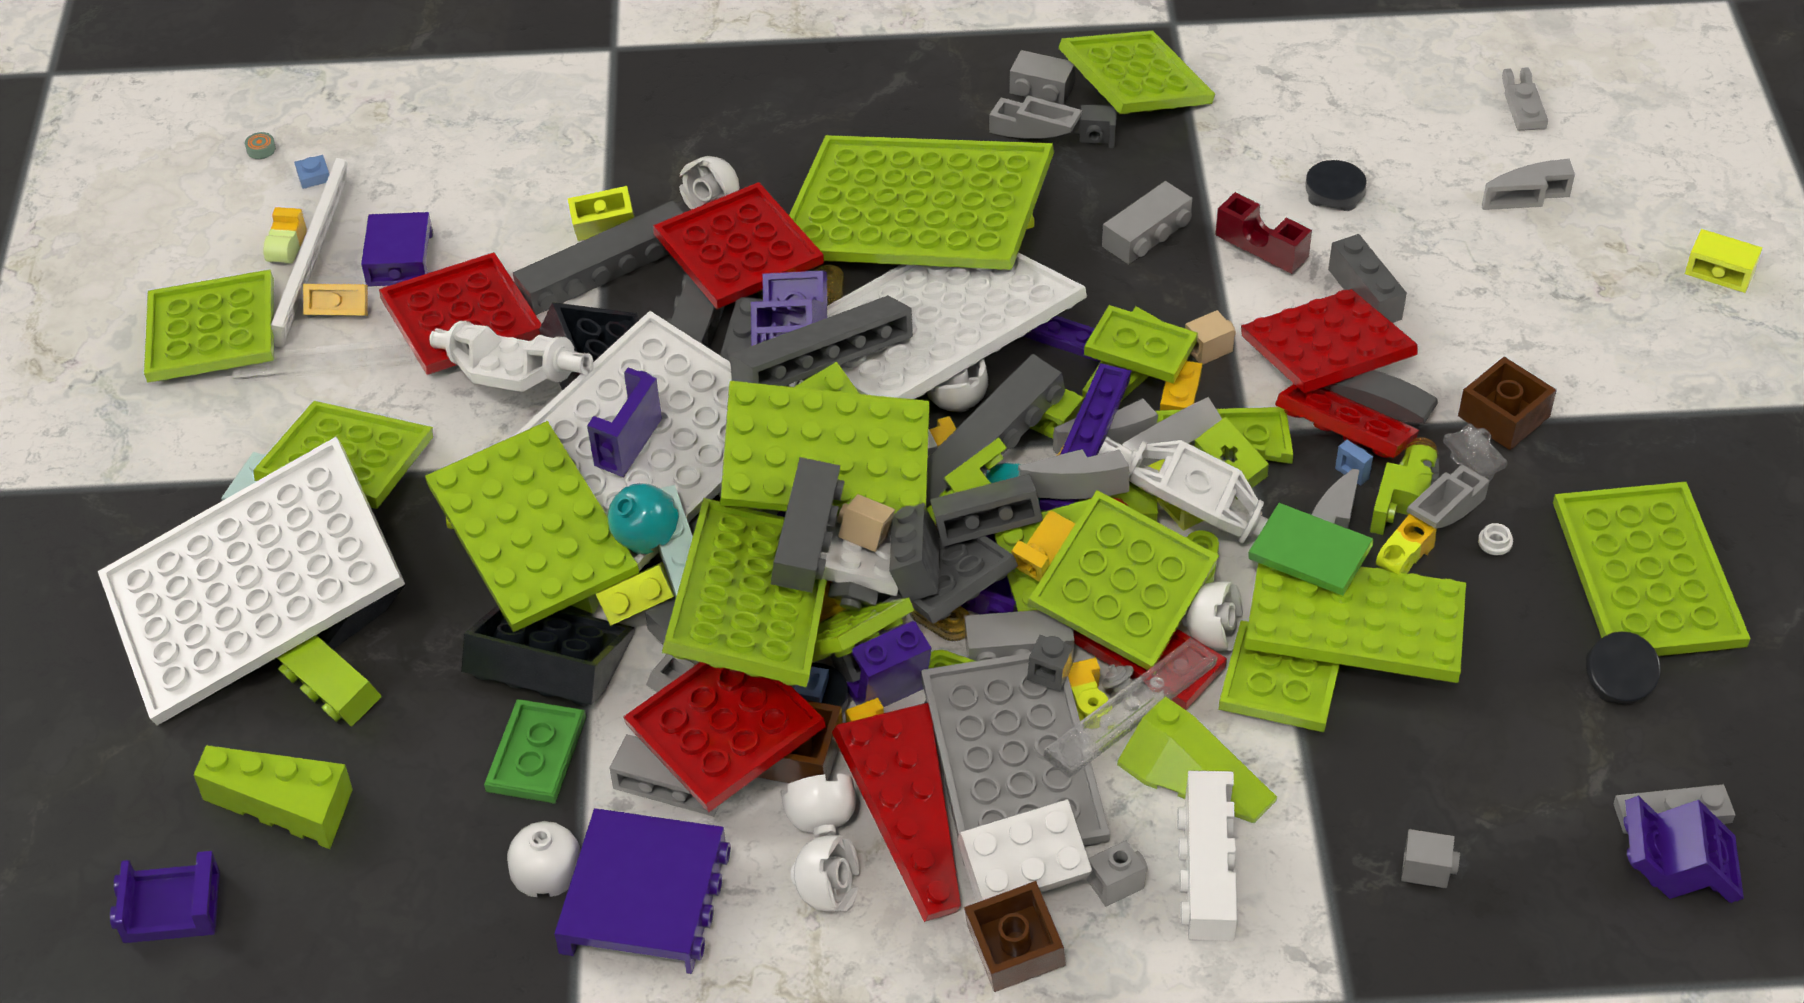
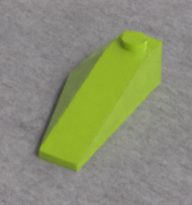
M1166 696L1142 717L1117 761L1119 767L1144 785L1155 789L1159 785L1178 792L1177 797L1183 799L1186 797L1188 771L1233 772L1234 785L1232 787L1231 802H1234V816L1251 823H1255L1277 801V796L1194 715Z

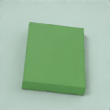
M1278 503L1250 548L1248 556L1250 560L1343 596L1371 550L1373 538Z
M517 699L484 783L486 792L556 803L586 720L585 710Z

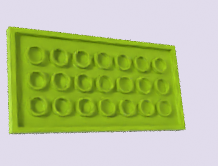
M703 498L662 653L672 655L681 660L690 659L707 663L714 668H728L744 672L752 677L761 676L778 680L786 685L807 687L827 580L815 579L812 593L771 584L774 559L785 517L744 507L720 505V501Z

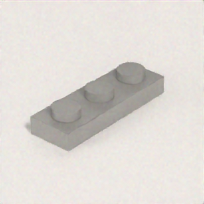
M1724 784L1616 795L1613 803L1624 834H1628L1624 826V817L1627 816L1625 800L1638 795L1657 814L1699 799L1723 824L1733 823L1735 812Z

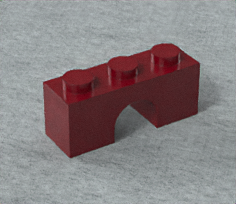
M1234 192L1218 207L1215 235L1292 274L1309 257L1312 230L1287 217L1274 230L1270 229L1260 217L1261 204Z

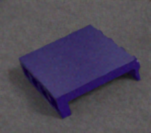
M594 808L554 933L559 954L574 956L577 945L683 960L685 961L686 973L692 974L695 961L702 960L704 954L705 938L702 937L704 928H710L713 921L714 906L711 903L713 895L719 896L721 891L722 864L727 865L730 858L731 843L725 840L724 827Z

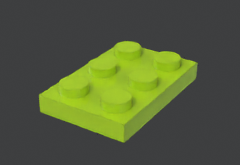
M1109 305L1085 344L1084 355L1174 384L1197 343L1198 332Z

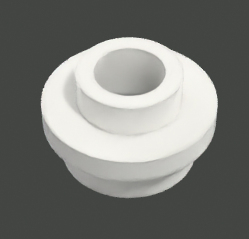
M1492 523L1480 532L1478 543L1481 549L1489 554L1503 555L1511 550L1513 537L1505 525Z

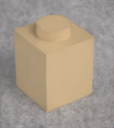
M1218 310L1185 324V329L1198 332L1197 343L1191 352V355L1198 363L1206 364L1233 352L1234 337L1236 335L1235 328L1232 322L1226 320Z
M857 494L849 504L845 503L839 512L837 523H840L841 526L838 537L876 552L888 537L895 509Z

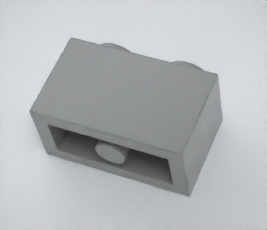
M1021 50L1010 70V94L1024 97L1032 96L1065 105L1075 85V65L1065 59Z

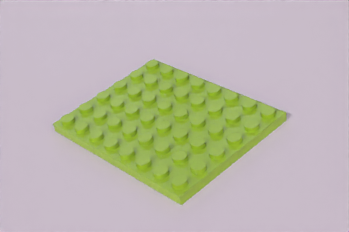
M825 135L789 216L824 254V261L1012 270L1054 155L1053 143Z

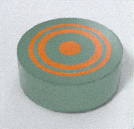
M266 132L254 133L248 136L244 143L248 156L254 159L267 158L276 150L273 136Z

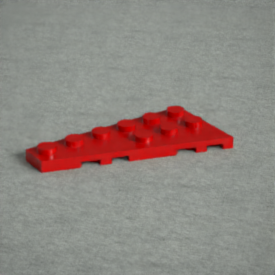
M928 703L836 725L832 734L923 921L926 922L956 913L961 906L935 735Z

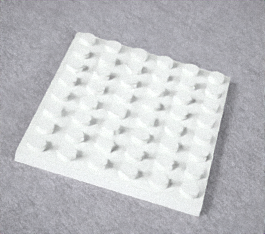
M1018 252L1012 270L901 264L828 305L827 316H834L887 295L911 307L913 337L843 363L840 367L860 394L915 399L942 382L948 381L952 376L964 369L975 365L976 362L991 353L999 351L1008 343L1023 337L1027 332L1048 322L1059 313L1072 308L1076 303L1087 298L1085 286Z
M649 311L593 362L592 370L588 371V374H580L515 435L548 421L606 515L615 495L627 486L637 483H647L658 488L675 485L689 523L700 512L703 498L712 500L721 491L729 382L732 381L730 362ZM629 367L637 371H645L657 378L662 420L623 478L594 466L587 425L593 416L609 422L614 420L628 399L624 372ZM658 546L651 549L654 552L649 554H636L629 550L638 565L639 571L659 552Z
M337 437L98 571L148 715L156 725L163 723L405 584L347 454Z

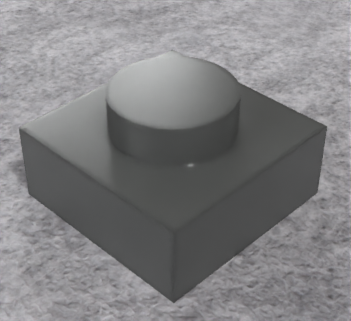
M853 582L831 583L828 597L841 601V607L859 611L861 606L876 605L878 591Z

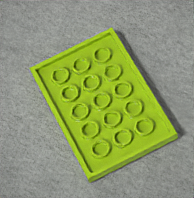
M730 381L720 505L787 511L799 458L802 457L841 465L838 479L844 480L841 501L834 500L833 502L834 506H839L837 516L845 503L849 504L857 494L895 509L894 514L905 506H916L922 503L926 506L929 401Z
M548 421L425 475L427 485L513 632L639 573L638 565L629 550L618 543L610 532L606 513Z
M1687 482L1555 494L1553 505L1601 638L1614 632H1631L1647 640L1658 656L1748 647L1751 638Z
M1258 563L1244 649L1458 683L1461 673L1466 583L1452 579L1420 576L1414 573H1400L1398 575L1393 571L1382 568L1361 566L1342 596Z

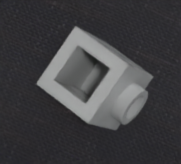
M1409 829L1404 848L1401 881L1447 888L1450 874L1457 875L1460 852L1453 851L1454 836Z
M1127 840L1088 858L1092 872L1086 880L1105 907L1144 889L1145 874L1148 870L1147 863L1143 855L1139 851L1135 852Z

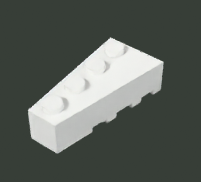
M1188 771L1185 806L1178 807L1177 827L1178 829H1184L1185 838H1179L1178 858L1186 862V869H1180L1179 888L1180 892H1187V902L1181 901L1180 917L1181 924L1188 925V940L1234 941L1237 898L1236 872H1232L1235 868V838H1233V819L1235 816L1234 802H1231L1232 787L1234 785L1233 772Z

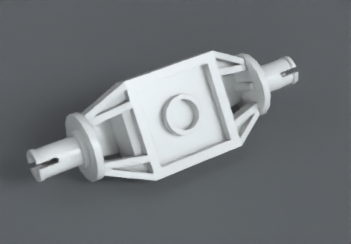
M458 321L449 331L439 328L434 329L435 331L431 332L429 339L431 347L447 351L450 361L459 365L472 383L524 392L547 378L553 382H562L568 378L571 372L588 374V371L590 372L593 367L592 356L588 353L575 352L572 342L566 337L550 338L538 335L532 341H526L514 337L499 336L488 326L474 325L469 321Z
M1106 437L1098 453L1099 455L1120 450L1129 465L1130 482L1145 492L1167 501L1220 530L1239 536L1238 542L1242 544L1247 536L1252 534L1258 536L1268 521L1267 518L1261 516L1264 502L1257 499L1241 470L1182 440L1151 444L1142 441L1139 449L1135 448L1133 451ZM1143 458L1165 460L1160 470L1141 464ZM1235 496L1250 512L1247 517L1230 507Z

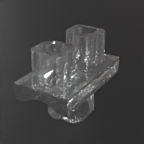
M1470 423L1457 433L1444 435L1443 443L1451 450L1450 457L1457 464L1465 465L1490 481L1493 479L1494 473L1505 469L1508 461L1489 443L1491 434L1484 428L1476 429Z

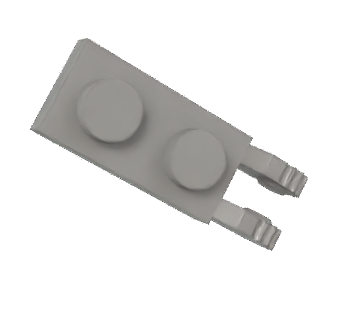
M1528 67L1521 69L1520 84H1515L1514 74L1511 69H1504L1502 72V82L1505 88L1504 94L1517 131L1546 129L1548 118L1536 85L1532 83L1530 69Z

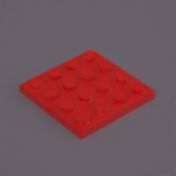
M760 182L653 225L656 238L716 309L763 290L762 274L805 272L824 263V254Z
M495 252L379 289L380 299L426 375L457 365L450 361L445 349H434L431 347L429 341L430 334L436 328L449 331L458 321H469L474 325L488 326L497 335L508 338L514 337L520 340L531 341L540 335L541 322Z
M1352 289L1341 290L1334 295L1322 299H1314L1307 304L1295 308H1287L1279 313L1256 318L1252 322L1241 325L1242 337L1303 393L1418 355V344Z
M703 662L693 666L623 716L626 725L708 813L826 727L824 718L791 685L761 676L752 677L744 672L728 668H714Z

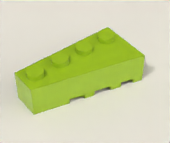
M206 745L193 774L203 800L241 815L245 813L257 817L259 822L271 827L275 824L290 831V834L299 838L309 837L318 841L320 846L328 849L332 846L353 791L345 764Z

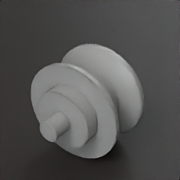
M1114 664L1108 667L1110 671L1102 682L1103 688L1113 689L1110 694L1112 701L1128 700L1133 702L1135 700L1134 695L1142 684L1138 678L1131 679L1130 676L1134 671L1133 667H1115Z

